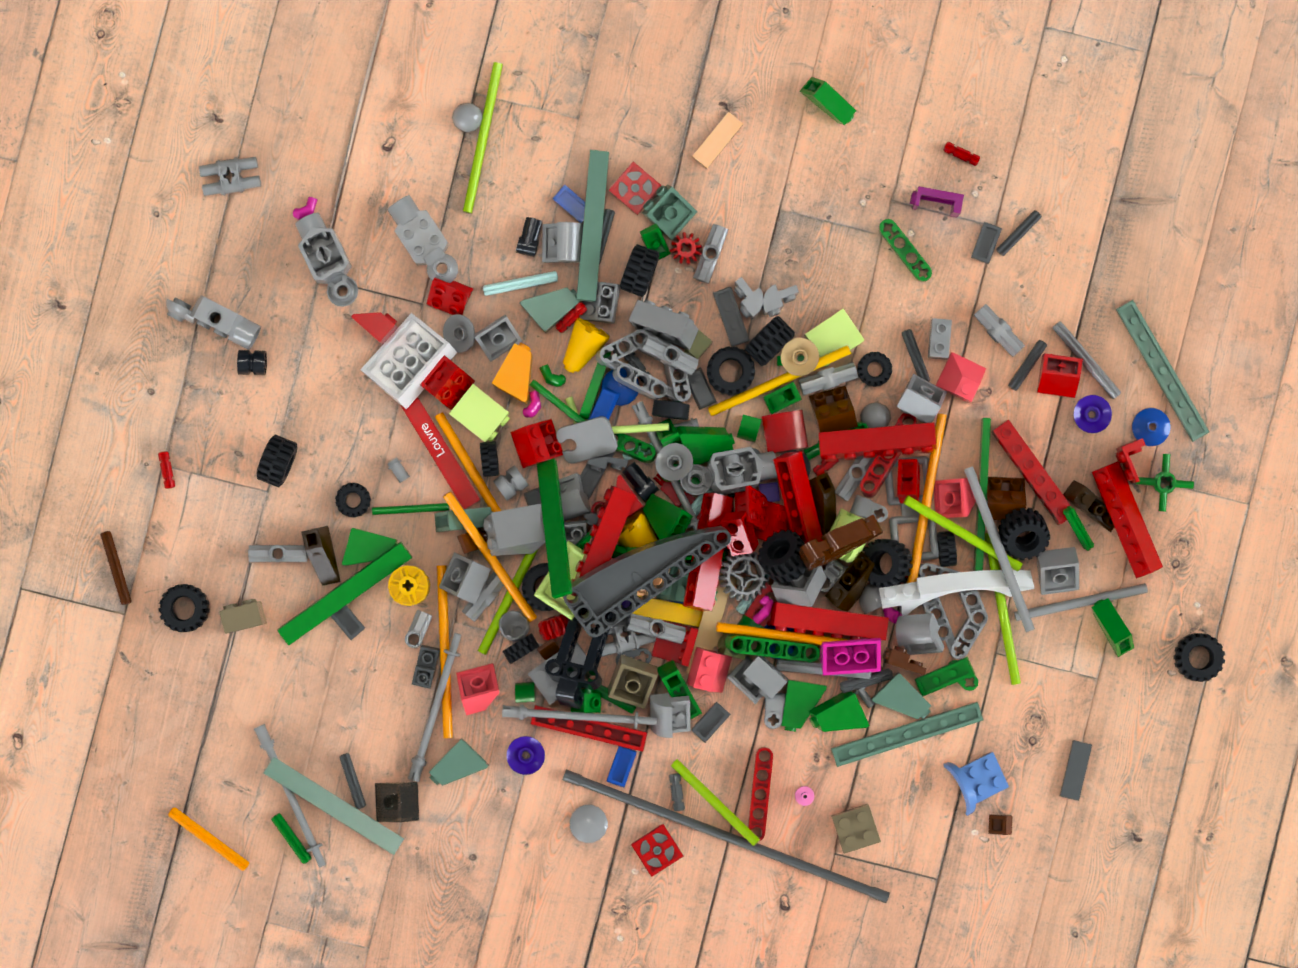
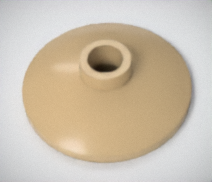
M805 338L790 340L781 352V363L784 369L795 376H804L811 373L819 362L817 347L813 342ZM803 355L804 360L798 361V356Z

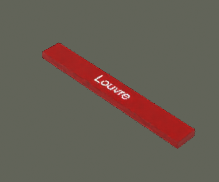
M417 397L407 409L401 406L463 509H467L480 501L479 496L419 398Z

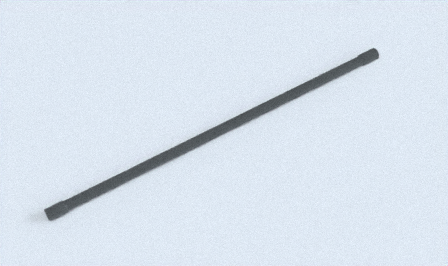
M567 769L562 780L590 789L863 893L883 903L888 901L890 892L877 887H871L757 843L753 846L743 837L590 780Z

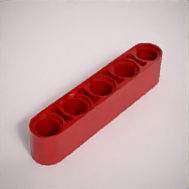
M903 413L895 426L904 425L903 421L905 419H912L914 421L913 424H917V419L911 414ZM894 453V456L888 459L883 454L875 457L860 483L861 492L865 497L871 498L878 493L901 453ZM877 467L884 469L881 475L874 473ZM868 483L875 486L871 491H866L864 487Z
M767 747L759 748L755 754L748 828L750 830L755 827L761 829L762 833L758 837L760 841L764 838L766 831L773 765V753ZM764 750L768 751L770 754L769 759L761 761L759 753ZM766 770L768 773L767 778L759 780L757 778L758 771ZM758 789H763L766 792L763 799L755 797V792ZM756 808L764 811L761 818L757 819L753 816V811Z

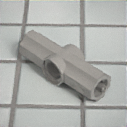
M716 224L712 225L695 271L694 279L709 284L729 229ZM708 249H713L716 252V257L710 259L706 256L705 252Z
M987 304L974 314L977 320L987 329L989 336L995 342L1000 343L1012 357L1025 346L1012 332L1011 327L1002 318H999Z
M649 334L646 335L641 344L640 350L658 358L663 364H669L689 375H692L698 366V359L680 351L678 347L670 346ZM667 350H670L673 354L671 360L666 356Z
M854 362L837 368L831 367L817 372L818 374L801 378L798 381L804 396L858 378Z
M858 456L836 488L835 494L848 501L875 457L864 458L863 456ZM853 468L861 469L862 475L860 478L852 476Z
M249 545L248 550L249 562H307L308 559L304 545ZM277 548L283 551V556L280 559H276L273 554Z
M494 571L484 583L476 603L469 602L462 610L474 622L483 613L484 609L490 606L504 586Z
M633 613L629 615L626 622V630L682 644L686 634L685 627ZM654 623L660 628L658 634L652 630Z

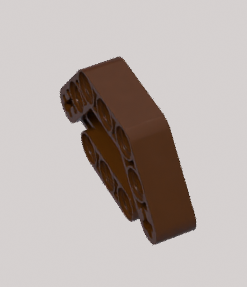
M871 515L826 533L821 537L823 541L819 543L816 539L807 542L800 547L799 554L808 571L846 555L882 534L883 530L875 516Z

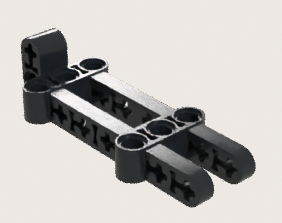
M585 607L580 608L578 614L584 615L588 609ZM607 612L605 618L611 619L615 613ZM574 617L573 620L569 619L557 658L547 661L545 670L553 681L558 682L556 689V699L564 706L580 709L584 699V693L581 688L595 690L602 684V678L597 669L610 629L598 637H592L584 665L572 663L571 659L582 625ZM555 667H559L556 673H551ZM577 671L576 676L570 677L572 672ZM590 676H596L593 681H588Z

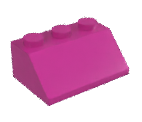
M881 638L822 642L820 646V663L823 676L880 672Z

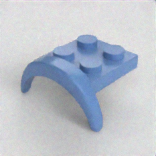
M993 752L960 768L950 762L943 764L944 768L953 775L962 791L966 803L965 814L967 816L975 811L977 803L1009 787Z

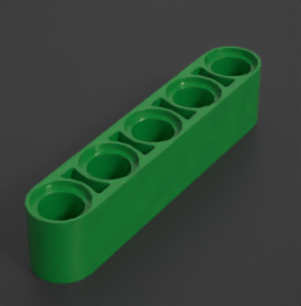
M730 634L725 639L726 648L740 654L814 662L820 656L819 648L813 644ZM738 639L739 645L733 648V641ZM757 641V648L752 650L751 644ZM775 643V650L773 652H770V645ZM793 645V652L788 654V648ZM811 648L812 653L807 657L806 650Z

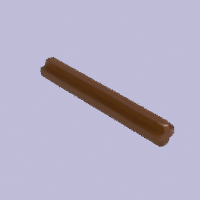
M110 531L102 532L100 534L120 602L122 605L131 603V597Z

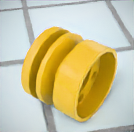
M407 565L399 567L392 573L389 578L388 589L394 601L401 605L413 606L420 604L426 599L430 592L431 584L424 570L416 566ZM407 580H410V583L414 585V587L410 588V591L404 588Z

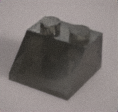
M418 782L375 783L377 822L419 821Z

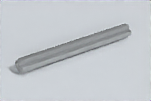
M1061 321L1053 326L1054 331L1077 358L1083 359L1082 364L1110 397L1115 399L1119 396L1121 391Z
M777 660L776 668L778 671L823 675L821 663ZM872 672L830 676L870 679Z

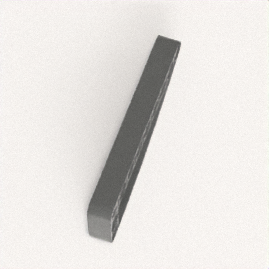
M715 526L673 535L643 545L607 561L571 583L572 592L577 594L573 600H569L566 595L563 596V599L587 634L591 637H598L726 547L731 541V535L725 527ZM719 533H726L723 540H717ZM703 544H710V548L705 552L701 551V546ZM688 555H693V561L686 563L685 558ZM671 567H678V571L675 574H669ZM655 578H662L660 585H653V580ZM640 589H645L646 594L644 596H637V592ZM623 601H630V605L627 608L621 607ZM585 607L588 609L586 614H578L580 608ZM607 612L615 613L611 619H606L605 615ZM593 623L597 626L595 630L590 626Z

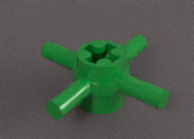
M1163 454L1162 472L1156 474L1154 478L1139 477L1140 482L1135 483L1151 485L1160 493L1159 511L1166 512L1167 494L1171 493L1175 488H1194V481L1176 480L1174 475L1169 472L1171 454ZM1162 477H1165V480L1170 482L1165 488H1161L1160 485Z

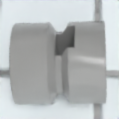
M515 465L506 471L505 476L500 475L493 481L507 501L516 495L517 490L522 491L529 486Z

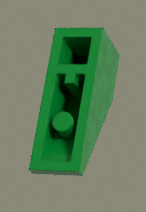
M673 659L658 667V674L671 697L689 696L690 720L702 714Z

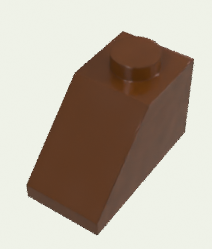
M477 528L485 542H487L486 531H481V528ZM468 533L457 536L464 554L479 550Z

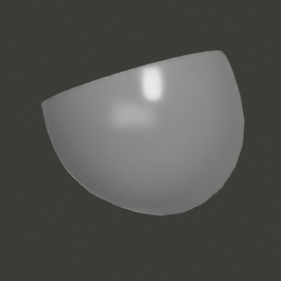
M871 584L864 587L859 598L864 614L882 607L879 588L883 587Z

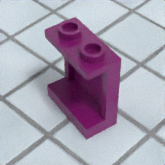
M918 186L916 191L913 190L911 194L910 204L913 205V210L918 208L920 200L952 205L950 217L957 218L961 214L964 195Z

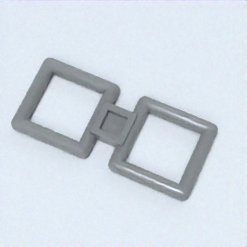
M927 456L901 458L917 459L919 464H922L925 486L929 458ZM898 460L896 461L893 467L898 466ZM891 470L885 480L887 503L889 505H901L902 516L889 519L891 540L899 541L897 524L918 522L920 513L905 504H900L898 497H894ZM920 495V503H922L923 495ZM928 519L931 552H923L921 560L937 559L939 557L936 523Z

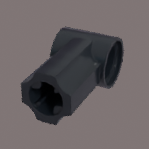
M526 217L522 236L518 240L516 253L535 257L539 242L537 240L542 225L541 220Z
M635 462L622 471L644 502L650 498L651 494H655L659 490L650 477H647Z

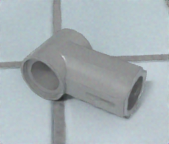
M420 610L416 611L409 631L405 636V643L409 647L418 648L422 645L433 617L432 615ZM412 634L419 636V642L416 645L409 643V637Z

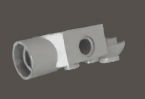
M410 195L403 197L387 209L398 225L395 233L417 266L427 265V274L432 281L434 278L451 283L458 274V264L452 256L445 254L449 243L427 210L420 211ZM440 264L447 265V271L443 274L437 272V267Z
M320 213L305 216L297 221L295 225L302 238L298 247L317 283L328 284L327 295L333 304L341 307L348 306L357 298L358 287L356 282L347 276L352 265L336 232L332 228H326ZM346 287L348 289L347 294L339 296V290Z
M202 295L198 298L192 311L189 310L191 305L176 297L173 301L166 300L168 316L180 322H183L184 319L193 324L196 322L208 330L210 327L215 328L214 333L224 338L228 336V340L248 350L252 348L260 333V325ZM217 315H220V321L218 323H214V318Z
M751 447L713 453L707 467L693 464L690 473L681 479L680 483L682 488L692 495H701L710 488L715 493L721 495L745 491V486L749 485L756 489L759 481L777 478L773 461L776 456L773 451L756 454ZM692 477L698 478L699 481H700V484H698V485L693 484V483L691 482V478H692Z

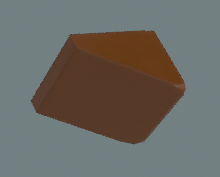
M550 639L538 647L537 651L544 660H548L559 652L560 647L554 639Z
M989 814L988 834L1011 835L1012 815Z

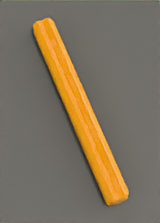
M176 807L170 810L169 817L240 870L244 871L248 867L249 862Z

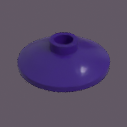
M1088 395L1077 402L1073 416L1076 425L1081 430L1087 433H1098L1106 429L1110 424L1112 410L1104 398L1097 395ZM1090 411L1095 413L1094 418L1089 417L1088 413Z
M529 736L519 737L507 749V762L516 773L522 775L533 774L543 765L545 751L542 744L535 738ZM523 752H528L530 757L528 759L523 758Z

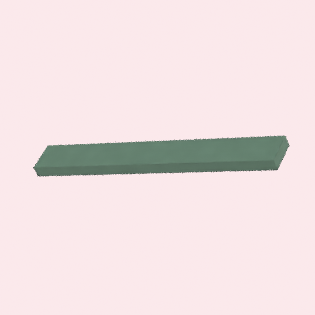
M590 150L576 297V300L596 302L609 152Z
M1134 300L1117 308L1116 311L1191 441L1194 442L1208 434L1210 431Z
M978 702L849 742L831 748L836 766L839 767L983 721Z
M273 757L264 771V774L389 853L394 855L403 842L404 838L277 758Z

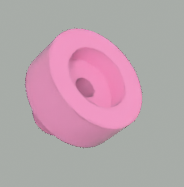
M807 786L799 787L795 792V799L800 805H810L814 800V792Z

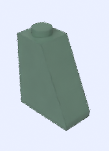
M563 288L522 300L520 304L546 333L562 320L568 312L575 308L580 301L576 300L577 292L574 289L570 291L568 288Z
M491 507L463 509L476 528H484V519L493 513ZM453 511L434 513L436 532L465 530Z
M899 672L871 698L877 704L915 719L920 717L924 719L931 712L929 710L931 705Z
M460 739L429 771L431 774L429 778L436 785L440 783L443 786L484 770L489 764L466 741Z

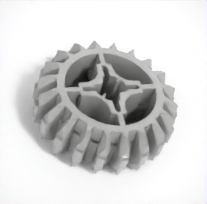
M757 552L732 556V558L726 555L727 563L722 561L724 568L720 569V572L723 575H720L718 579L723 580V582L719 585L720 587H726L723 592L726 594L730 592V598L736 596V600L740 601L743 597L744 601H748L749 596L752 599L756 598L755 592L759 595L762 594L760 587L766 588L763 582H768L769 578L764 577L767 573L759 564ZM743 560L738 569L732 570V567L738 561ZM750 561L755 565L757 575L751 572ZM736 573H747V575H750L751 577H740V575H737ZM730 575L736 578L737 589L732 585ZM755 580L750 588L744 590L749 581Z

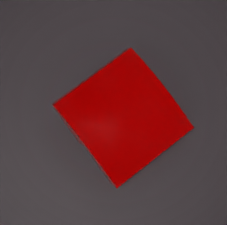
M803 410L762 416L767 452L773 451L777 453L808 447Z

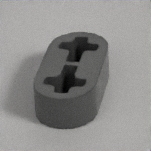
M645 648L630 650L621 654L635 659V656H639L640 652L644 651L645 654L649 655V658H646V663H650L652 659L651 652ZM619 654L616 657V664L618 663L619 658L621 656Z

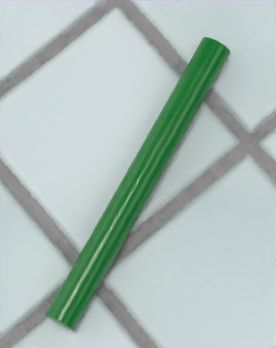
M536 380L530 383L533 389L576 423L585 421L584 418Z
M447 503L372 507V515L449 511Z

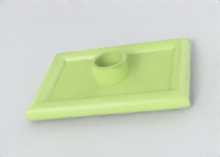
M568 540L567 552L570 577L575 579L577 563L579 560L582 561L584 554L581 548ZM548 571L534 596L570 620H573L575 616L566 605L563 597L556 599L552 597ZM570 594L567 595V599L573 600L575 598V596H572Z

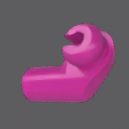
M308 197L306 206L293 210V217L300 220L305 216L313 214L318 199Z
M537 391L529 392L531 403L527 408L523 409V415L526 418L534 417L541 409L540 396Z
M767 595L760 600L763 608L752 617L757 624H760L771 612L773 600Z
M892 607L883 609L884 616L888 617L892 623L896 624L898 617L902 616L899 611Z

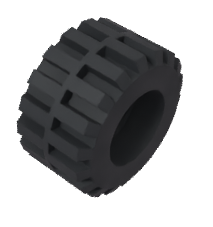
M637 244L633 248L620 283L621 290L643 297L655 272L659 260V252Z
M777 316L747 344L745 350L761 366H764L794 337L795 332Z
M735 346L719 349L712 355L707 366V377L710 385L716 391L728 396L738 395L747 390L755 375L754 361H752L751 356L745 350ZM727 360H735L742 367V375L735 382H727L720 376V366Z
M276 434L272 436L260 459L257 468V479L278 488L283 485L293 465L297 453V443Z
M1020 508L1018 511L1016 509L1012 510L1013 513L1011 514L1007 513L1005 515L1006 518H1002L1000 521L1001 525L998 527V533L1006 553L1009 556L1012 555V558H1019L1020 560L1025 558L1030 560L1033 556L1038 557L1040 552L1046 550L1045 547H1048V540H1050V532L1043 516L1037 510L1033 511L1032 508L1027 510ZM1025 531H1031L1026 536L1017 537L1019 534Z
M781 530L780 533L775 532L773 536L767 538L766 542L762 543V548H759V564L775 582H791L794 578H799V575L803 574L807 568L799 554L800 547L805 543L796 532L791 530Z
M877 539L875 542H870L868 544L869 547L863 549L864 554L875 564L867 580L870 581L871 585H876L877 587L900 585V582L907 580L906 576H910L909 568L913 567V564H910L912 556H908L910 551L904 548L905 545L891 539ZM887 552L891 556L892 567L887 574H884L880 568V560Z
M548 563L533 566L527 571L522 581V592L527 603L541 611L555 610L534 596L536 592L535 583L538 578L547 575L549 571Z
M181 584L169 588L162 595L163 598L159 602L160 608H158L161 613L160 618L171 630L178 632L194 631L207 620V614L210 611L208 609L209 600L206 599L207 596L205 593H202L201 589L193 585ZM180 597H188L194 603L195 611L189 619H179L174 613V604Z
M1194 633L1183 637L1184 639L1178 642L1179 645L1174 650L1176 651L1174 655L1176 663L1174 664L1179 669L1178 672L1192 681L1204 682L1212 680L1211 678L1216 677L1218 672L1222 671V664H1225V659H1223L1225 651H1222L1223 646L1217 642L1216 638L1208 634ZM1196 646H1203L1209 652V662L1202 669L1194 668L1189 661V654Z

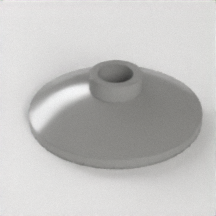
M461 314L450 316L443 327L444 339L458 353L466 352L472 347L475 341L473 336L475 329L472 322Z
M668 444L657 454L655 461L656 470L662 478L668 481H679L690 473L693 466V456L690 450L682 444ZM675 461H679V465L677 467L673 466Z

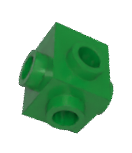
M582 689L584 693L583 704L580 709L571 707V712L601 713V693H593V690Z

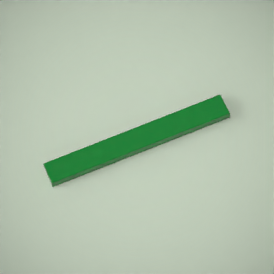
M990 418L981 419L978 481L986 502ZM977 505L975 535L985 541V524ZM975 547L973 571H982L984 551Z
M551 459L537 464L551 593L552 597L556 599L572 594L557 461Z
M399 542L278 628V633L288 645L292 644L412 559V555L403 543Z

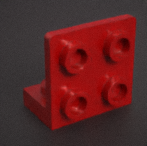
M444 355L420 385L452 410L471 385L474 384L475 380Z
M1143 438L1116 448L1117 453H1115L1117 461L1123 464L1125 469L1123 471L1124 475L1131 484L1140 482L1130 455L1142 451L1141 447L1146 445Z
M663 620L670 624L685 627V638L682 644L656 638L652 656L668 661L673 659L675 663L689 666L699 629Z

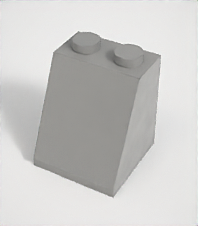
M541 504L493 512L484 519L483 527L487 533V546L490 549L491 556L533 554L546 542Z

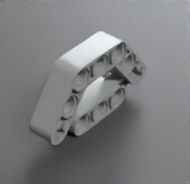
M637 330L597 351L596 361L600 365L612 369L613 378L617 382L650 399L658 400L665 396L673 402L682 403L691 396L688 374L669 364H663L667 380L666 385L663 381L618 360L639 350L660 361L658 358L640 350L641 344L636 341V335H641L644 340L646 335L649 334L670 346L673 344L646 330ZM620 343L626 345V352H622L619 349ZM613 350L614 354L604 359L603 355ZM667 350V353H666V356H667L668 359H670V357H669V354H670V352H671L670 350ZM621 368L626 370V378L620 375L619 371ZM674 370L680 373L679 380L674 378ZM637 377L643 379L644 385L642 387L637 384ZM654 386H658L660 388V395H656L654 393ZM677 392H683V396H678Z
M925 563L920 566L918 576L925 577V573L922 570L926 569L927 566L932 572H936V568L939 569L936 575H941L944 571L948 573H958L960 571ZM978 590L958 592L968 617L956 637L953 635L939 597L922 604L925 614L931 613L935 608L940 611V617L936 620L940 627L944 626L948 631L947 635L940 637V639L945 640L950 655L955 659L965 658L987 623L988 615ZM970 594L976 597L974 605H969L966 601L967 596ZM977 612L983 615L981 623H976L973 619L974 614ZM966 629L973 631V637L969 640L963 636ZM960 638L963 642L969 644L968 646L963 644V646L961 647L963 653L957 654L956 656V651L954 650V647H959L962 642H958Z

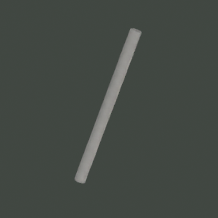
M1145 583L1030 608L1028 612L1030 617L1034 618L1094 605L1101 599L1109 598L1112 601L1148 593V589ZM1018 611L1014 612L1016 621H1020L1021 618Z

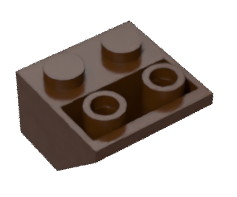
M846 386L809 396L819 433L843 431L858 427L855 410Z
M988 477L987 504L993 520L1005 519V515L1013 513L1012 510L1015 509L1018 511L1020 508H1025L1026 510L1025 478Z

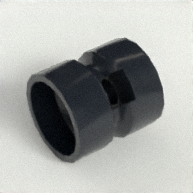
M238 350V375H249L251 372L254 375H266V351L255 350L254 353H251L250 350Z

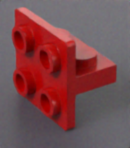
M434 278L426 304L451 315H463L473 288L456 281L448 283Z
M750 485L745 486V491L735 493V512L746 510V522L753 526L754 529L766 532V526L768 525L766 515L767 498Z

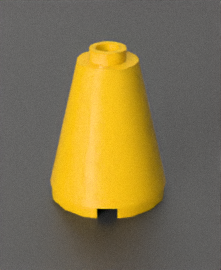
M577 318L563 359L564 368L571 373L579 372L593 358L597 351L608 342L610 336L604 330L597 329L591 322Z
M639 511L627 519L628 522L625 523L618 542L625 547H641L658 539L644 514Z

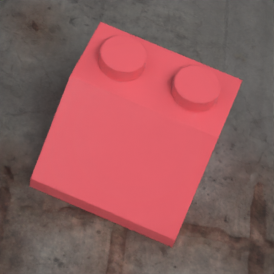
M696 647L686 684L701 690L723 693L732 656Z

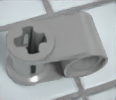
M856 495L850 513L862 518H867L871 515H874L876 518L874 511H878L881 508L885 516L876 519L877 522H883L888 516V511L884 506L860 495Z
M837 560L829 562L823 571L826 579L830 582V586L827 589L821 588L820 592H828L848 566L842 565Z
M777 693L772 699L769 696L765 698L764 723L770 729H776L782 723L785 693ZM772 715H775V718L778 719L774 726L771 725V722H768V718H771Z

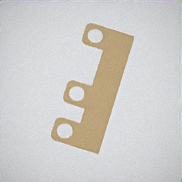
M730 575L731 583L735 586L737 580L734 576ZM748 582L746 589L750 587V582ZM719 584L716 588V591H718L716 594L717 601H715L713 610L703 611L687 674L690 672L696 647L713 651L714 646L718 647V641L723 632H716L717 622L722 621L730 592L724 593L723 591L726 587H720Z

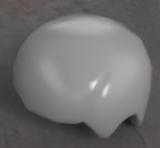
M463 103L455 108L452 119L455 127L464 132H471L481 125L483 116L481 110L474 104Z
M878 402L867 405L860 414L861 422L867 424L869 428L887 427L891 420V414L887 406Z
M509 611L500 618L499 628L507 640L516 642L526 637L529 632V623L521 612Z

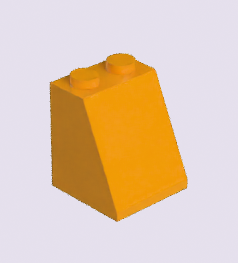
M520 342L519 345L514 343L492 381V385L527 405L529 401L533 355L530 352V347Z

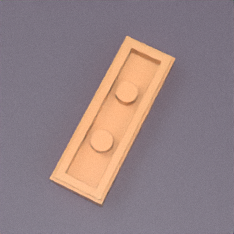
M728 112L692 157L705 168H708L743 126V123Z

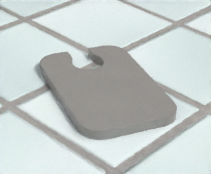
M604 416L561 427L556 433L559 443L565 442L567 439H573L576 442L575 450L568 449L562 452L565 460L571 464L613 453L618 447L611 424Z

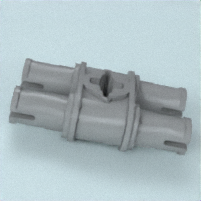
M234 157V159L217 160L214 164L199 166L201 177L217 174L220 176L219 182L202 185L204 196L220 193L225 196L228 193H243L245 189L261 187L259 175L242 178L240 175L241 170L258 168L257 158L239 159V157ZM229 170L232 174L235 175L234 177H232L231 182L228 178H226V176H228Z
M627 616L610 628L608 635H612L614 640L611 643L605 644L601 657L614 653L621 655L623 652L633 649L638 650L642 645L655 642L656 638H651L645 634L637 635L634 631L626 630V622L629 617ZM623 632H627L628 636L624 638L621 637L620 634Z

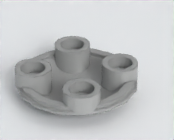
M592 804L577 808L572 813L570 819L572 834L584 843H593L600 840L605 835L608 827L605 813L599 807Z

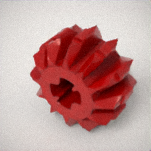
M683 232V239L678 235L675 236L678 243L671 241V245L677 248L670 249V252H677L673 256L674 260L681 257L679 264H682L683 260L686 259V264L690 265V258L697 262L694 254L697 256L702 254L697 251V249H702V245H695L700 239L692 240L693 233L689 235V238H686V233ZM682 245H690V252H682Z
M559 614L540 621L538 627L543 640H550L564 635L569 618Z

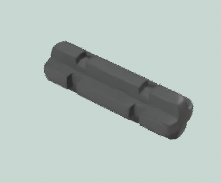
M634 352L624 356L625 360L629 361V365L651 375L645 371V366L638 357L634 356L636 355Z
M670 774L669 781L672 783L670 785L672 801L675 802L673 803L674 811H683L685 806L684 802H682V785L679 784V781H681L680 774Z

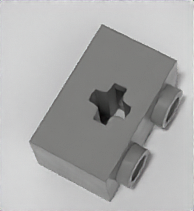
M931 319L928 358L944 360L949 358L952 320Z

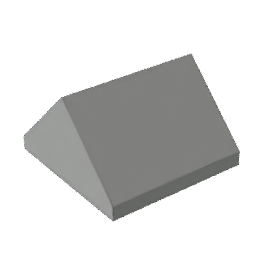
M506 314L473 335L490 362L510 350L514 343L518 345L522 342Z
M746 656L745 660H742L727 678L756 704L762 695L758 692L760 688L757 685H750L744 679L743 671L753 661L749 656Z

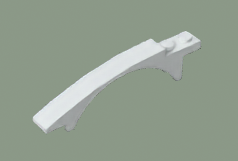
M1002 570L958 572L917 578V582L879 588L882 609L900 606L902 616L908 615L912 610L929 600L960 591L990 590L1012 597ZM1013 570L1020 591L1034 589L1030 570Z

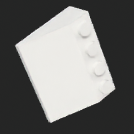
M411 313L361 368V371L401 406L407 409L424 390L420 384L440 359L445 355L451 360L457 352L449 342Z

